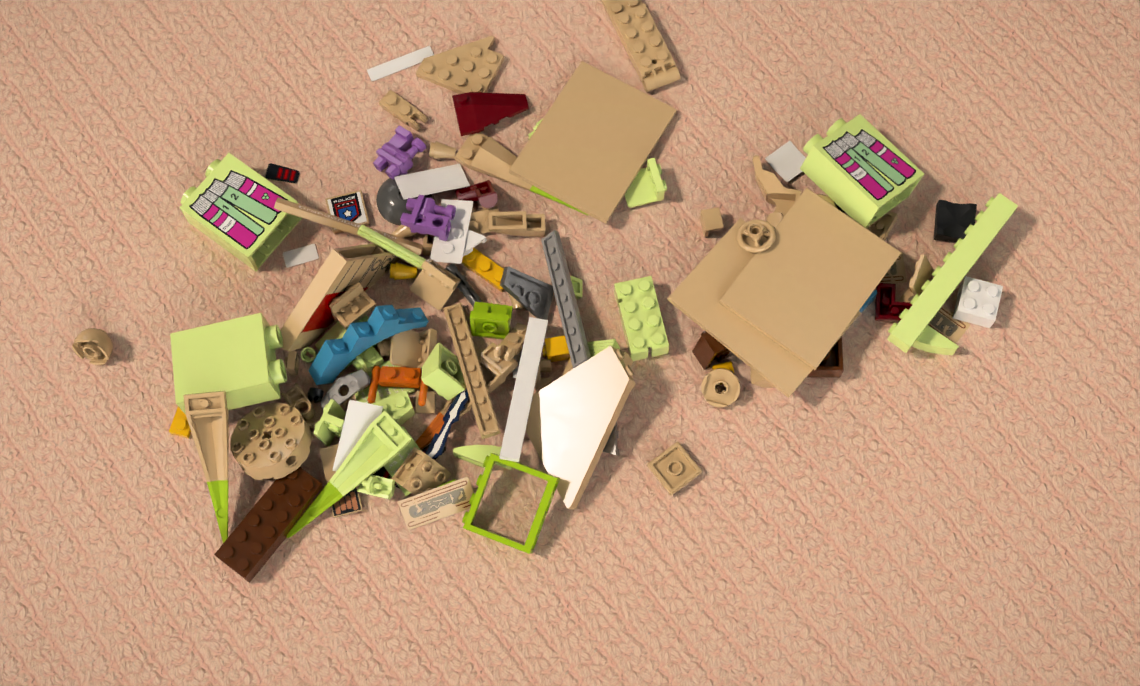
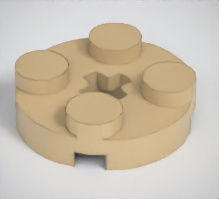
M717 368L705 375L701 384V391L710 405L722 408L737 400L740 393V382L737 375L731 370ZM720 383H724V387H726V390H722V393H719L718 389L715 388Z

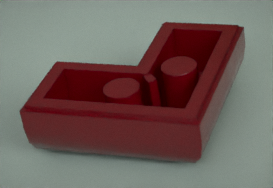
M490 180L455 191L457 200L474 201L473 203L479 201L484 208H492L498 201L496 191Z
M879 283L876 287L875 321L900 322L901 318L899 316L905 308L909 310L912 304L910 302H895L896 284Z

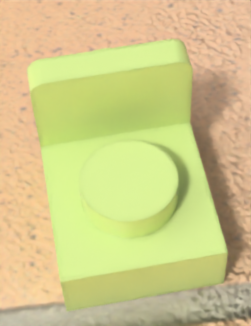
M373 346L359 354L352 361L358 371L362 369L367 374L373 370L374 366H379L384 362L382 356Z

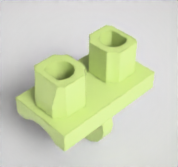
M371 475L366 480H363L357 492L390 500L396 488L394 485L395 480Z

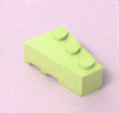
M406 390L371 403L383 406L382 413L386 411L400 426L415 415Z

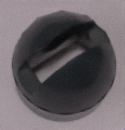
M310 387L308 390L309 401L312 402L314 400V403L320 402L324 391Z

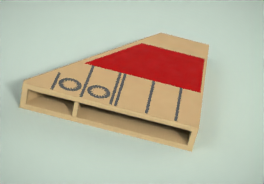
M374 243L333 249L280 331L283 338V347L281 348L292 351L309 347L335 322L329 307L335 297L341 296L348 287L358 282L362 284L363 290L366 292L390 269L391 263L395 264L401 258Z

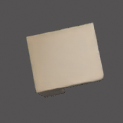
M719 207L700 211V222L704 237H708L709 231L723 229Z

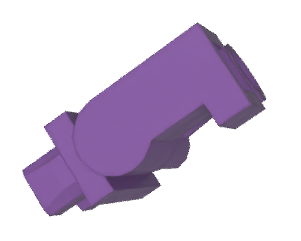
M400 125L395 129L396 134L390 141L376 151L378 158L373 162L375 168L380 172L388 166L385 172L393 180L399 174H408L407 170L413 166L412 158L417 152H423L427 148L422 140L417 137L414 139L411 132Z
M419 195L417 199L408 198L406 209L412 211V214L402 213L400 218L401 225L410 227L412 233L438 236L439 240L447 241L451 230L450 220H453L455 217L456 206L447 205V207L436 205L432 198H425L424 195Z

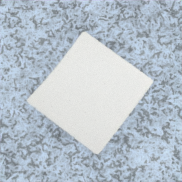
M788 141L765 159L786 182H789L803 172L800 168L806 157L791 141Z

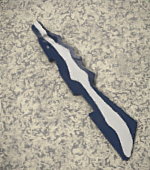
M466 387L451 403L443 417L444 424L439 434L435 433L425 453L432 459L442 455L451 426L459 421L460 412L465 409V404L469 401Z

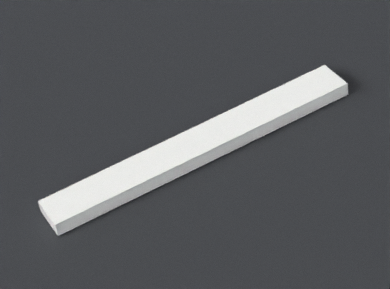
M529 317L499 459L514 462L520 461L548 320Z

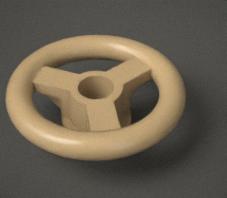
M755 219L744 223L737 233V241L744 250L758 253L771 247L776 234L770 223ZM769 232V240L760 246L762 236ZM743 235L751 237L754 247L744 242Z

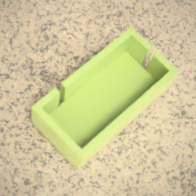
M652 276L615 283L614 294L632 361L648 358V348H651V357L668 354L669 343Z

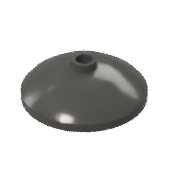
M389 178L378 190L376 198L377 207L385 220L400 226L402 213L412 214V211L406 209L408 199L403 200V197L400 196L401 193L395 179ZM432 194L424 195V197L432 198Z

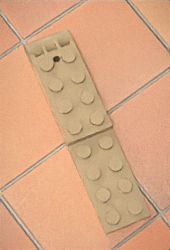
M601 0L645 91L650 92L680 80V73L675 66L676 63L645 3L643 4L641 0Z

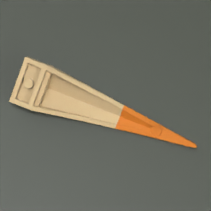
M493 342L478 356L489 394L505 382V377L518 366L514 358L510 361L504 360L506 352L499 358L494 357L493 354L497 345ZM456 396L447 401L438 415L416 440V444L421 450L432 441L435 433L439 434L444 424L443 417ZM470 398L465 404V409L460 412L459 418L472 409Z

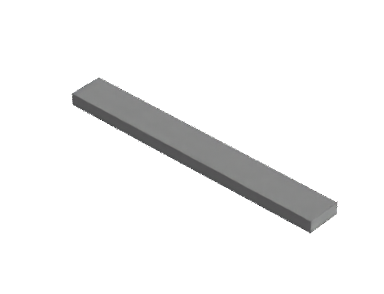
M554 230L542 238L541 242L574 369L589 360L591 356L558 231Z

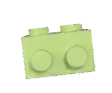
M655 158L647 159V168H642L625 193V200L629 208L664 200L667 186L665 180H661V166L656 164Z

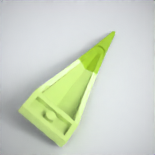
M386 411L369 425L339 469L290 530L286 538L292 537L361 484L363 480L369 478L399 455L413 440Z

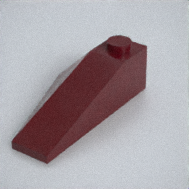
M468 92L452 96L461 136L484 131V127L490 124L496 125L499 123V120L505 117L511 118L529 109L526 94Z

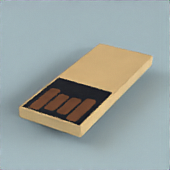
M339 444L319 449L326 484L336 473V471L332 470ZM358 486L331 506L334 518L363 511L360 494L357 492Z

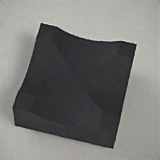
M939 200L936 205L934 240L957 242L959 238L964 239L966 236L964 232L969 225H975L977 204H958Z

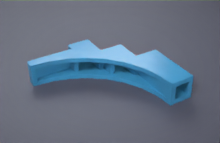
M393 305L376 306L367 322L351 323L342 339L325 340L308 371L316 385L333 383L339 373L352 360L371 346L400 332L426 327L429 321L421 308L394 309Z

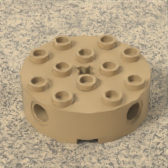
M271 403L257 406L237 422L231 436L230 450L245 474L255 480L274 478L275 480L297 470L308 458L310 453L309 447L313 440L312 432L299 410L289 404Z

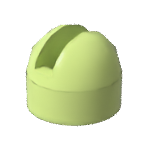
M305 347L301 351V359L307 363L313 362L317 356L316 350L311 347ZM307 352H309V353H311V354L313 355V358H311V357H309V356H307V355H305V354H306Z

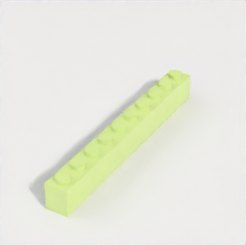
M1001 193L996 198L991 197L985 205L988 207L986 211L983 212L981 210L975 218L977 221L975 225H969L964 232L966 234L965 238H959L953 246L955 251L953 253L948 252L943 259L945 264L935 269L932 273L934 278L924 283L921 288L923 290L921 295L916 294L910 302L912 304L909 310L905 308L899 316L901 321L898 324L894 322L888 330L890 335L887 340L905 353L908 352L1017 209L1018 205Z

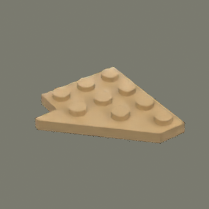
M489 36L424 58L416 72V76L458 94L468 92L487 93L504 61V55L490 50L495 38L494 36Z

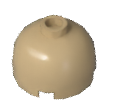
M88 328L78 334L72 349L79 358L84 359L86 357L91 360L89 362L91 364L103 365L112 354L113 342L104 330Z

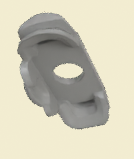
M361 369L338 378L321 399V407L324 409L330 399L335 400L339 405L343 404L358 391L370 385L371 379L369 375ZM347 385L349 388L348 394L341 396L340 388Z

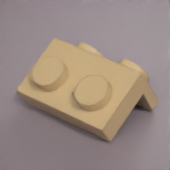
M472 207L468 229L479 234L491 232L489 231L488 212H499L498 207H483L475 210V207Z

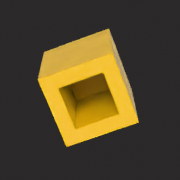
M565 335L545 338V345H543L542 350L543 357H547V360H551V362L569 360L570 354Z

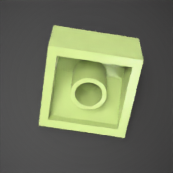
M437 343L422 366L421 380L425 385L434 389L439 396H443L449 401L464 391L466 384L458 357L441 343Z

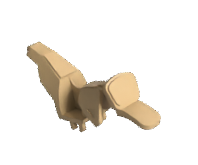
M755 155L752 158L755 180L766 202L776 205L775 211L770 213L766 220L775 229L800 197L801 191L785 188L774 173L762 169L760 157ZM768 232L763 236L768 238L770 236V233Z

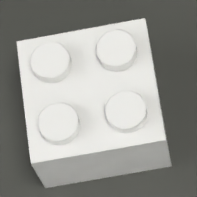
M965 276L959 287L952 318L990 328L996 320L1003 286Z

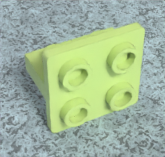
M330 399L329 403L325 405L323 415L314 427V435L328 447L335 436L341 437L344 424L343 419L346 415V412L335 400Z

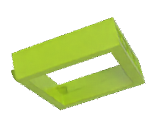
M491 453L484 460L483 467H485L483 475L480 474L477 479L476 485L478 489L470 498L469 504H471L469 512L466 511L462 523L465 524L463 528L531 554L533 553L560 478L519 462L499 459L500 455ZM495 462L548 481L525 545L473 525Z

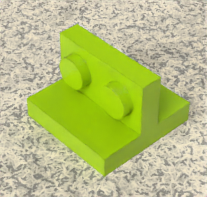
M475 302L474 309L470 313L472 336L504 339L510 332L513 306Z

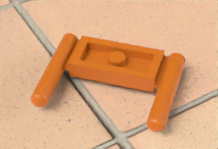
M374 366L368 403L375 402L378 385L403 388L420 387L418 405L425 406L428 386L421 380V368L388 366L380 368L379 366Z

